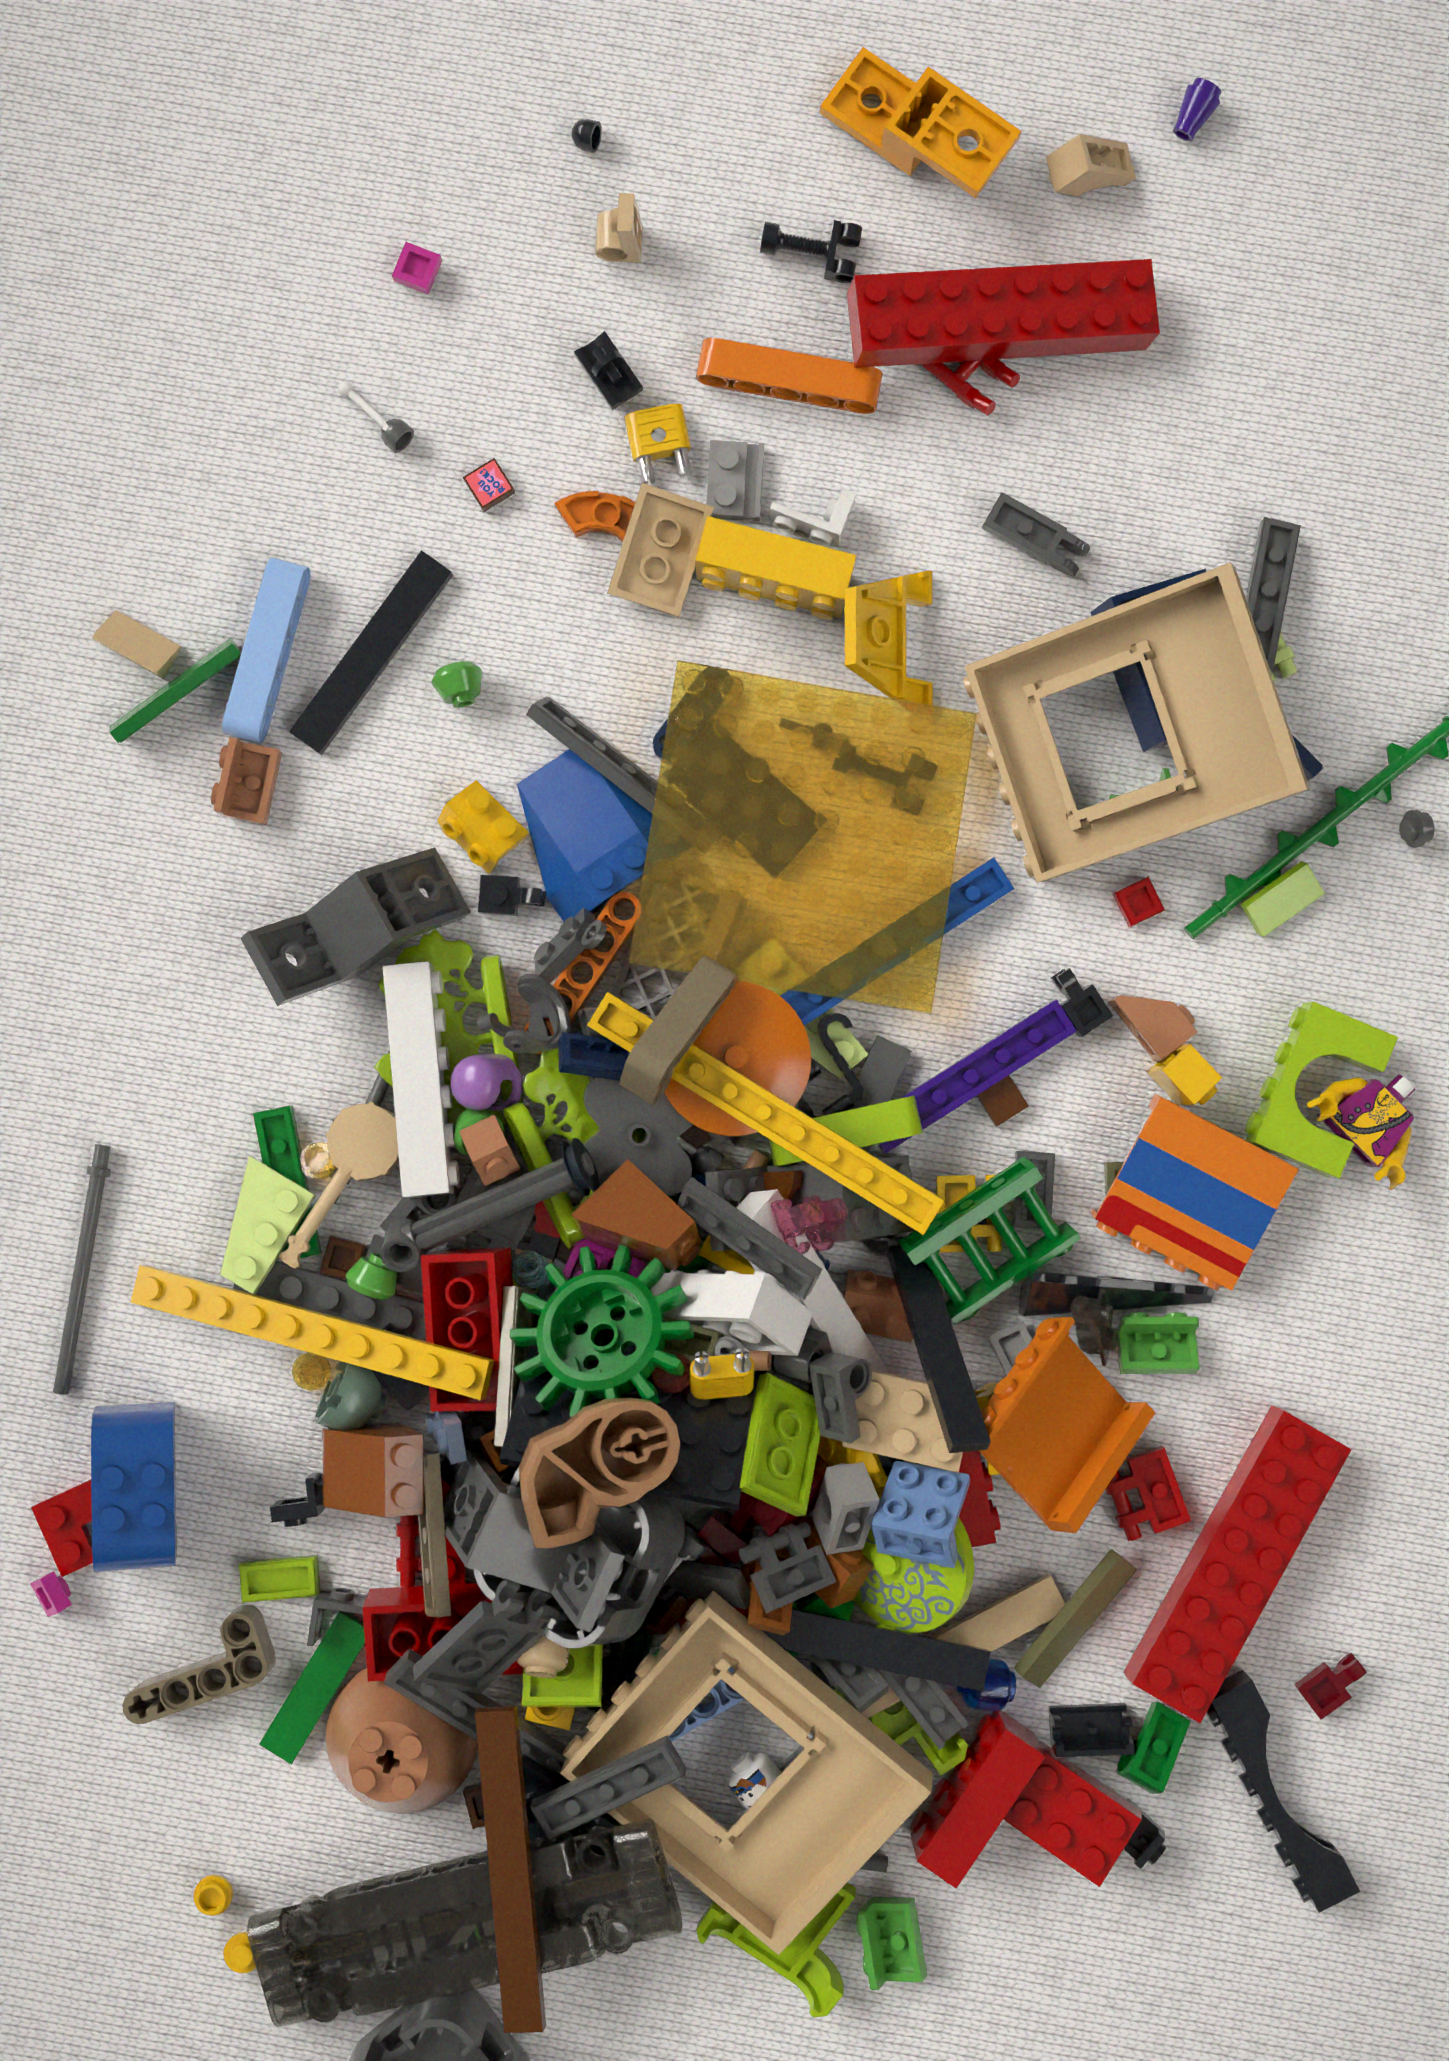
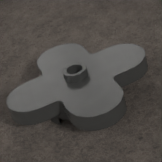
M593 1077L585 1088L583 1101L586 1111L598 1125V1131L583 1144L594 1162L600 1186L628 1159L667 1196L680 1193L684 1185L691 1179L692 1164L686 1152L677 1142V1138L689 1129L692 1124L676 1112L664 1093L654 1106H651L619 1086L620 1081ZM636 1128H643L646 1132V1136L641 1142H635L632 1139V1133Z

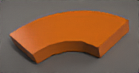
M585 491L569 495L554 504L575 537L588 532H605L617 537L623 543L635 501L622 495L618 496L599 491Z

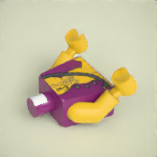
M1398 1074L1386 1087L1377 1079L1364 1080L1360 1077L1336 1081L1331 1083L1319 1097L1307 1103L1308 1108L1316 1105L1319 1107L1320 1112L1317 1114L1319 1117L1317 1118L1318 1122L1323 1121L1337 1136L1354 1143L1352 1152L1366 1166L1379 1167L1382 1164V1168L1374 1174L1375 1180L1380 1181L1387 1176L1390 1180L1389 1190H1393L1405 1181L1406 1174L1403 1165L1412 1134L1410 1124L1414 1120V1116L1402 1103L1415 1091V1087L1404 1076Z

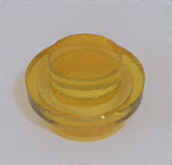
M317 1142L309 1144L301 1153V1169L311 1179H325L336 1169V1166L331 1164L327 1143Z
M309 1352L304 1353L293 1364V1379L302 1389L309 1391L320 1389L330 1379L331 1365L324 1356Z

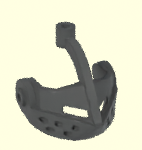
M525 974L520 977L518 982V992L529 1004L531 1013L527 1031L516 1030L499 1022L498 1016L495 1013L482 1015L477 1018V1025L481 1031L491 1029L496 1034L504 1037L503 1044L509 1050L516 1053L529 1054L559 1049L558 1039L562 1032L570 1033L571 1025L567 1006L560 993L545 979L535 974ZM546 1018L550 1019L554 1036H549L545 1023Z

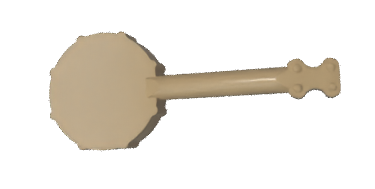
M369 1102L368 1104H357L349 1108H342L341 1113L335 1118L329 1131L326 1133L331 1164L336 1166L338 1170L296 1235L288 1237L289 1248L279 1254L280 1260L290 1267L299 1268L301 1266V1254L310 1250V1239L351 1177L356 1181L377 1179L385 1175H391L392 1170L398 1165L399 1154L395 1115L377 1103Z

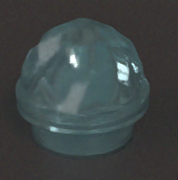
M526 1251L519 1254L513 1262L512 1277L519 1287L535 1291L538 1287L546 1285L548 1276L545 1267L549 1265V1262L544 1256L535 1251Z

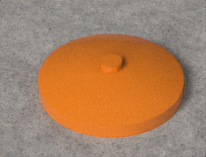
M736 981L730 994L693 1044L795 1107L803 1095L811 1070V1048L806 1029L795 1010L782 997L763 986ZM671 1078L664 1094L676 1112L695 1127L722 1136H744L757 1133L751 1127Z

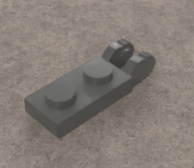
M1002 492L981 528L1047 565L1049 563L1054 569L1073 577L1078 572L1079 567L1072 560L1055 552L1059 542L1064 548L1077 555L1087 556L1090 550L1089 544L1067 532L1066 527Z

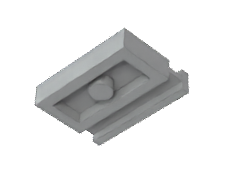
M710 440L706 505L714 507L711 517L729 520L754 519V521H760L764 443L756 445L748 444V442Z

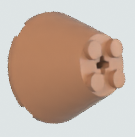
M367 1668L350 1678L340 1690L332 1704L326 1725L327 1754L339 1781L346 1790L362 1803L389 1813L419 1812L446 1800L467 1778L478 1750V1742L385 1685L384 1681L368 1682Z

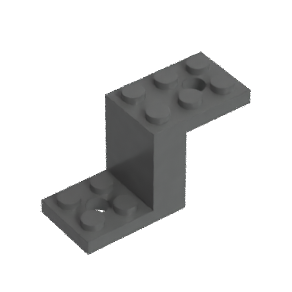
M434 847L357 871L307 912L248 931L240 939L276 1005L280 1006L359 977L411 937L462 920L471 911ZM419 888L425 889L428 898L420 892ZM285 953L291 954L296 959L297 966L288 961Z
M909 1155L878 1158L912 1179ZM808 1163L705 1172L706 1187L737 1208L738 1202L741 1203L749 1193L765 1191L763 1172L802 1170L800 1189L795 1191V1194L789 1201L788 1208L805 1232L810 1243L847 1242L914 1231L910 1226ZM710 1233L711 1251L732 1250V1248Z
M467 1449V1461L461 1462L443 1502L445 1536L465 1567L551 1593L576 1628L591 1632L596 1619L600 1618L604 1612L606 1597L613 1581H616L622 1572L623 1559L625 1557L597 1522L594 1533L579 1542L553 1548L534 1547L521 1499L520 1487L502 1482L481 1453Z

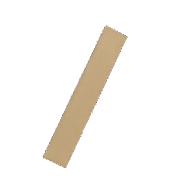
M1046 1574L930 1637L988 1649L992 1652L1054 1619L1065 1605V1602L1052 1576ZM889 1686V1692L861 1714L869 1718L901 1700Z

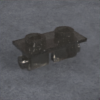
M1100 1288L1098 1299L1077 1296L1071 1303L1070 1309L1075 1320L1074 1325H1076L1075 1330L1079 1348L1086 1354H1100L1102 1366H1106L1109 1352L1116 1350L1118 1331L1116 1328H1112L1113 1306L1107 1305L1105 1290Z

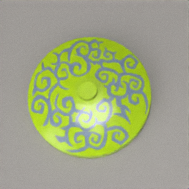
M958 1517L954 1529L958 1550V1558L954 1568L878 1553L871 1526L864 1548L861 1550L874 1566L853 1599L857 1605L877 1622L894 1627L895 1630L908 1633L933 1630L955 1616L967 1601L974 1579L972 1546L960 1518Z

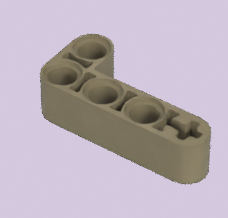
M703 955L631 1050L625 1062L619 1086L654 1106L667 1089L675 1067L730 994L739 975L707 955Z
M242 1605L236 1608L224 1620L220 1632L226 1652L139 1683L124 1699L122 1707L125 1717L132 1723L146 1724L260 1683L274 1667L276 1661L275 1651L260 1610L255 1606ZM235 1619L245 1620L250 1626V1633L242 1634L237 1631L234 1623ZM247 1656H255L260 1659L262 1670L256 1671L251 1669L247 1664ZM211 1669L221 1670L225 1675L226 1682L217 1683L211 1677ZM180 1681L186 1684L189 1689V1696L177 1693L174 1683ZM158 1694L160 1696L151 1705H149L148 1702L141 1703L140 1697L143 1701H146L154 1698Z

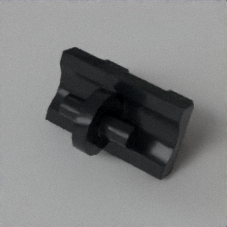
M605 331L588 345L574 351V356L612 411L643 391L642 384Z

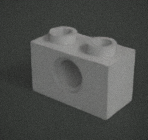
M864 1462L854 1464L841 1463L826 1468L811 1516L826 1555L864 1548L880 1501Z

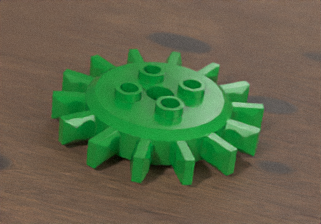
M619 1245L611 1270H598V1261L589 1247L580 1248V1263L583 1274L569 1281L560 1268L552 1263L547 1265L545 1270L548 1279L557 1288L549 1300L545 1301L534 1294L525 1292L520 1297V1301L528 1311L540 1315L538 1326L535 1328L522 1327L510 1329L509 1334L510 1339L516 1346L537 1345L539 1354L523 1361L514 1367L516 1374L523 1382L531 1380L547 1371L552 1375L550 1381L540 1390L535 1398L541 1407L548 1411L566 1390L575 1394L570 1406V1418L582 1408L589 1406L592 1399L621 1398L622 1394L634 1388L638 1389L642 1399L651 1400L656 1404L660 1403L655 1387L646 1379L656 1367L682 1376L685 1371L681 1360L675 1355L664 1352L666 1340L694 1338V1329L689 1321L665 1322L664 1318L665 1312L688 1301L681 1285L654 1296L650 1290L666 1272L663 1264L657 1258H654L637 1278L628 1274V1271L632 1264V1254L626 1245ZM617 1312H625V1316L622 1320H613V1317ZM580 1326H588L586 1333L583 1335L576 1334ZM603 1329L614 1331V1338L608 1345L597 1346L594 1344L595 1336L599 1331ZM627 1347H636V1351L633 1354L624 1355ZM590 1361H599L596 1368L587 1370V1365Z

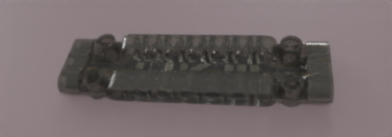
M651 1818L614 1827L596 1825L586 1834L574 1837L572 1833L565 1832L550 1840L547 1836L529 1840L542 1974L592 1962L601 1957L605 1951L613 1954H622L628 1951L633 1943L655 1940L682 1932L680 1906L658 1831ZM590 1845L600 1846L605 1855L595 1854ZM487 1851L341 1886L329 1891L322 1897L310 1895L299 1904L254 1914L248 1920L247 1935L268 2011L276 2027L292 2025L311 2019L321 2023L330 2022L335 2019L339 2012L353 2009L355 2015L362 2016L423 2002L432 1998L500 1984ZM303 1915L308 1917L313 1925L306 1922ZM613 1923L622 1924L628 1932L618 1931ZM325 1992L330 1993L334 2000L330 1999Z

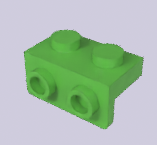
M1136 1312L1121 1318L1116 1329L1120 1374H1197L1200 1369L1196 1341L1199 1318L1187 1317V1314L1182 1312L1169 1313L1164 1317H1149L1147 1313Z
M871 1897L859 1910L856 1919L857 1933L862 1937L864 1949L863 1970L865 1975L868 1976L870 1989L879 1990L886 1981L923 1982L927 1977V1969L915 1898Z

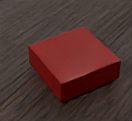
M1149 876L1112 894L1129 928L1165 911Z

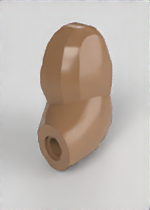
M604 1399L582 1408L566 1423L530 1438L519 1465L521 1499L534 1547L553 1548L579 1542L594 1533L596 1520L601 1508L623 1507L633 1503L669 1477L678 1461L680 1440L677 1426L664 1408L651 1400Z

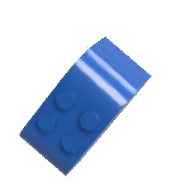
M175 1402L96 1406L93 1411L91 1424V1500L94 1572L176 1566Z

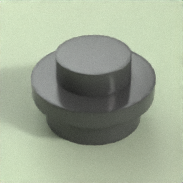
M1409 810L1405 813L1399 825V832L1401 838L1408 846L1412 848L1422 847L1426 842H1430L1434 836V822L1428 813L1419 810Z

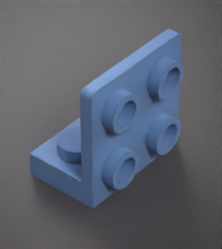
M895 1461L871 1523L878 1553L954 1568L958 1558L954 1529L970 1485V1476L965 1473Z

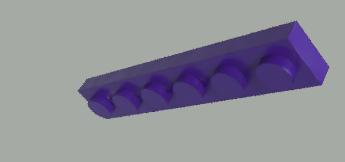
M1055 999L901 1098L915 1095L922 1130H924L1071 1036L1077 1030L1058 1000ZM913 1136L879 1143L878 1145L882 1152L886 1154Z

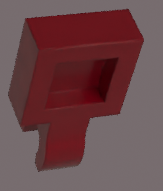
M1349 1653L1337 1663L1333 1670L1323 1662L1294 1685L1316 1715L1322 1720L1352 1698L1345 1688L1363 1677L1367 1671L1355 1656Z

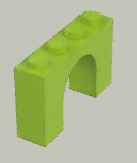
M1311 1001L1303 1003L1301 1007L1297 1006L1290 1017L1288 1027L1292 1028L1287 1042L1283 1041L1275 1053L1274 1062L1278 1064L1273 1076H1268L1261 1087L1259 1097L1263 1098L1258 1112L1253 1111L1246 1123L1245 1132L1249 1133L1246 1141L1326 1177L1340 1179L1354 1143L1322 1130L1305 1119L1298 1108L1295 1098L1297 1079L1308 1063L1321 1056L1337 1058L1370 1073H1383L1398 1037Z

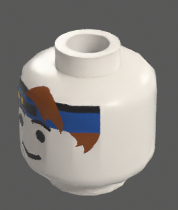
M747 1752L732 1764L731 1769L734 1772L729 1780V1788L744 1808L748 1810L782 1772L769 1755L758 1753L751 1756Z

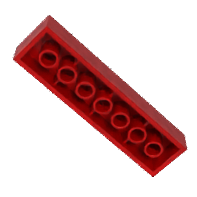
M1152 259L854 275L847 292L854 368L1147 350L1160 334Z
M1271 1405L1123 1671L1133 1685L1196 1722H1202L1352 1449L1290 1413Z

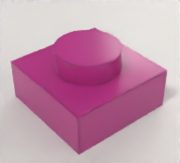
M405 242L392 274L394 282L429 295L442 263L441 255Z
M54 1571L30 1583L47 1617L55 1615L72 1605L68 1598L71 1596L68 1584L61 1576L57 1577Z

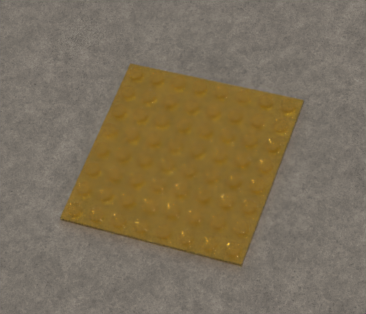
M677 660L628 964L689 974L701 957L707 955L738 974L737 981L932 1013L977 714Z

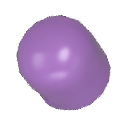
M478 1054L466 1057L454 1067L451 1075L453 1096L458 1103L471 1110L481 1111L487 1109L502 1111L517 1103L523 1090L520 1071L514 1062L503 1054ZM502 1080H511L513 1090L510 1097L503 1104L494 1105L493 1103L500 1092Z

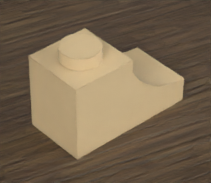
M1079 134L1046 157L1050 171L1049 178L1055 193L1079 197L1088 191L1102 187L1126 186L1136 179L1128 145L1123 142Z

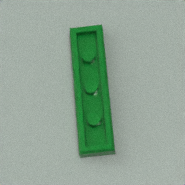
M229 638L111 724L109 733L117 743L123 742L240 657L239 647L232 638Z
M293 1105L253 1113L262 1163L309 1190ZM312 1204L307 1210L301 1222L299 1223L293 1235H296L301 1225L313 1209ZM316 1230L309 1241L310 1250L302 1253L300 1258L322 1254L318 1230ZM289 1243L286 1244L283 1251H286L289 1248Z
M339 1611L260 1741V1746L289 1764L294 1762L365 1644L363 1621L348 1612Z

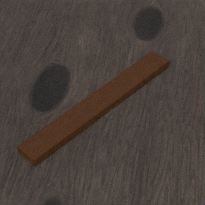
M517 1706L478 1708L475 1712L504 2033L543 2032L546 2027Z

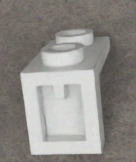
M842 488L838 500L831 498L824 515V520L829 521V523L772 502L769 509V519L774 521L773 524L783 531L793 533L795 530L808 534L809 539L817 544L829 546L832 543L838 546L853 510L857 493Z

